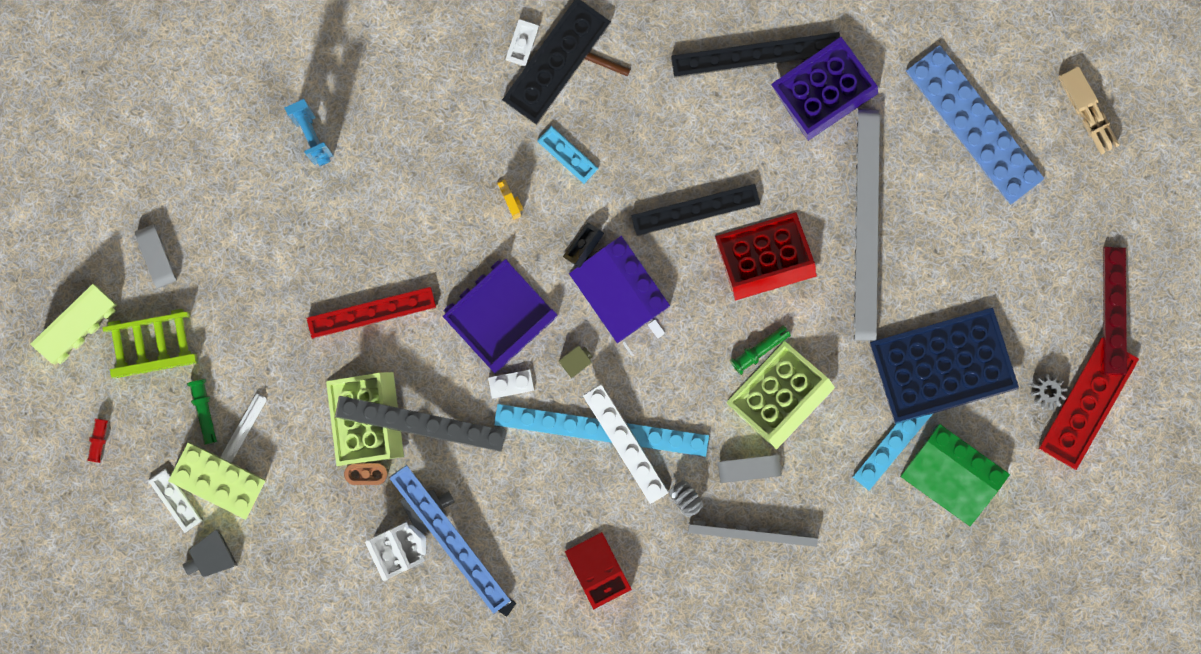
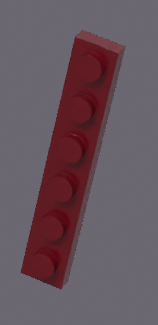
M1123 247L1103 248L1104 374L1111 375L1127 374L1126 248Z

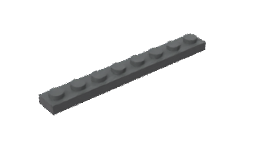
M339 396L335 418L497 452H502L506 430Z

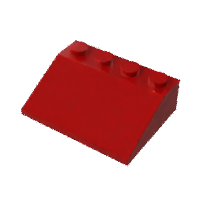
M797 212L715 236L735 301L817 277L815 261Z

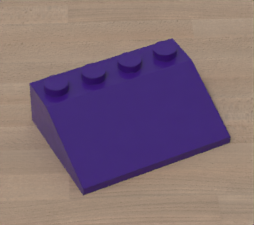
M842 37L771 84L793 121L808 141L878 94L877 84Z
M622 235L585 261L580 268L577 267L569 273L617 344L670 308V304Z

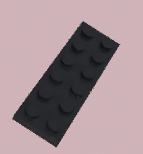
M574 0L502 101L532 123L538 125L607 30L611 21L583 1Z

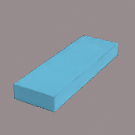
M552 125L537 141L583 184L599 169Z

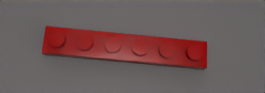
M428 287L306 319L311 339L434 309L436 304L432 288Z

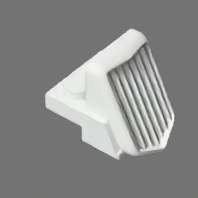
M407 522L365 542L383 581L425 561L423 557L426 554V536L413 525H408Z

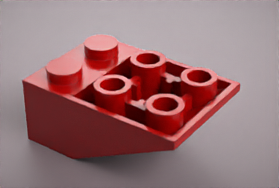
M603 532L564 551L593 610L632 590Z

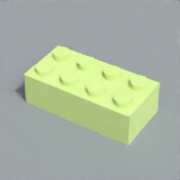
M191 442L187 443L168 482L245 520L266 481L260 476Z

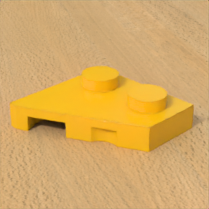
M505 179L497 182L513 220L521 217L520 211L523 210L518 196L513 197Z

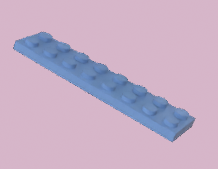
M940 45L906 70V73L1010 205L1045 179Z

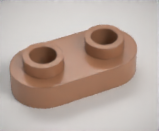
M378 463L351 464L344 472L345 480L351 485H380L386 481L388 476L387 469ZM354 470H357L360 474L356 479L352 477ZM375 470L381 472L379 478H374L373 472Z

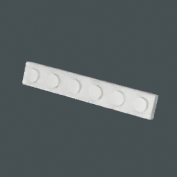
M602 383L584 393L583 397L649 503L651 504L668 494V489Z

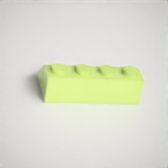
M92 284L31 345L52 364H62L69 358V351L73 348L78 349L85 342L83 338L88 333H95L100 328L99 323L104 318L109 319L116 312L114 308L117 304L99 286Z

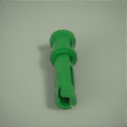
M782 325L753 348H745V352L740 356L730 359L732 366L738 374L742 375L743 371L749 366L758 364L761 356L790 337L789 331L782 336L780 335L787 328Z
M206 379L189 382L187 386L191 390L193 398L191 403L193 406H196L204 445L218 441L208 405L210 396H207Z

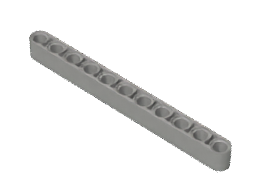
M858 109L854 341H876L880 111Z

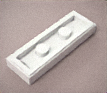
M165 468L148 481L183 532L186 533L203 520L181 488L168 482L171 474Z

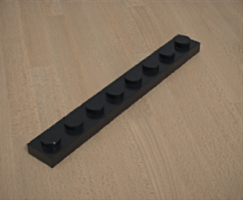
M835 32L672 55L673 75L676 78L809 59L840 38V33Z

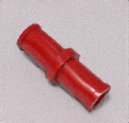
M95 418L92 437H89L91 444L87 461L101 463L103 445L106 444L105 434L108 420Z

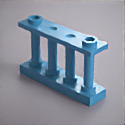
M305 99L285 107L289 118L296 127L301 126L310 149L304 151L306 156L314 165L323 166L329 163L333 154L325 142L320 143L312 126V120L316 117Z

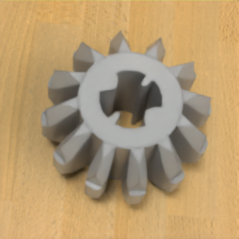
M1048 373L1044 374V380L1039 376L1036 379L1040 385L1035 383L1031 385L1032 388L1037 389V391L1030 393L1031 396L1038 395V398L1033 402L1037 404L1042 401L1041 409H1044L1048 403L1049 410H1053L1054 404L1058 407L1062 405L1059 399L1066 400L1067 398L1061 394V392L1068 390L1066 387H1060L1064 380L1056 382L1058 378L1056 374L1052 376L1051 380ZM1046 386L1054 390L1051 398H1049L1048 394L1044 393V390L1048 389Z
M682 480L669 490L671 499L686 517L697 514L703 508L701 498L687 481Z

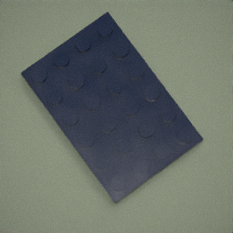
M993 307L870 342L894 424L1019 389Z

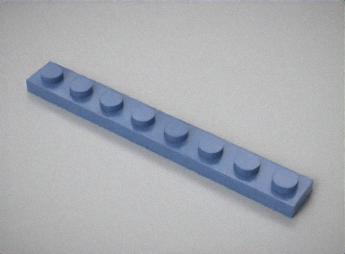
M407 464L391 475L389 479L492 613H496L511 601Z

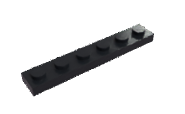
M752 184L634 214L631 217L637 237L759 206L760 200L756 185Z

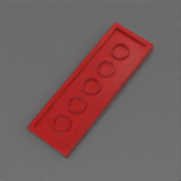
M1100 338L1038 449L1068 467L1077 470L1139 358L1127 352L1126 375L1104 374L1103 338Z

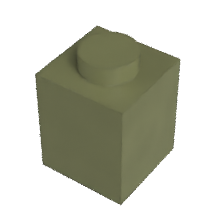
M577 346L560 359L559 363L572 379L592 364L590 359L593 356L586 347L581 349L580 346Z

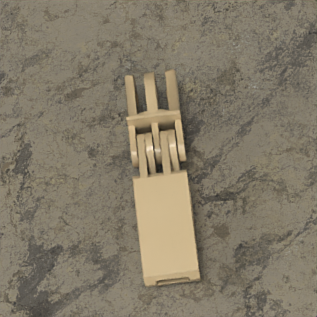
M1079 66L1059 75L1058 78L1077 115L1081 114L1083 125L1089 134L1088 136H1091L1100 154H1104L1105 149L1107 151L1112 150V145L1114 147L1120 146L1109 126L1111 123L1108 122L1103 111L1099 110L1097 103H1099Z

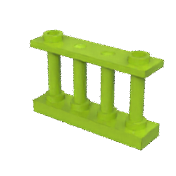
M176 309L171 311V315L122 324L120 320L108 322V326L102 327L103 332L112 333L117 362L115 368L110 369L111 378H121L198 363L197 354H191V351L188 350L183 318L190 317V313L184 312V309ZM175 320L180 352L178 353L179 357L170 358V355L167 354L162 322ZM150 324L154 325L159 353L157 361L149 362V359L146 358L141 326ZM128 328L133 329L138 357L136 365L128 366V362L125 363L120 330Z

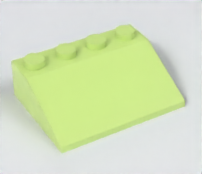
M784 341L726 403L777 450L835 387L822 372Z
M380 372L326 381L336 466L404 457L401 431L335 418L339 396L398 408L394 372Z

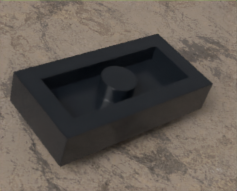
M587 222L563 257L580 268L604 233Z

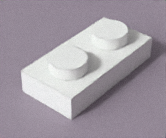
M518 20L506 61L526 67L539 29L538 25Z
M530 370L488 378L492 399L534 391Z

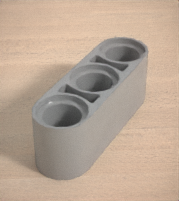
M153 224L135 231V236L153 283L158 289L176 282L177 277L172 272L173 267L169 257L164 252L166 249L161 237L158 236L156 225Z
M779 455L718 462L720 483L782 476Z

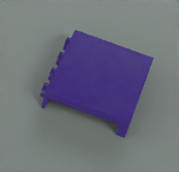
M499 259L491 266L492 271L487 276L485 274L481 275L475 281L477 285L472 290L467 288L459 296L461 300L456 304L453 302L443 310L445 314L442 316L495 374L558 317L553 309L545 303L511 266L507 259L503 261Z

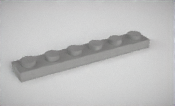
M694 521L693 525L689 524L688 533L814 547H817L818 538H813V533L800 532V536H792V531L779 530V534L770 533L771 529L758 528L757 532L749 531V526L736 525V529H728V524L715 523V527H709L703 521Z

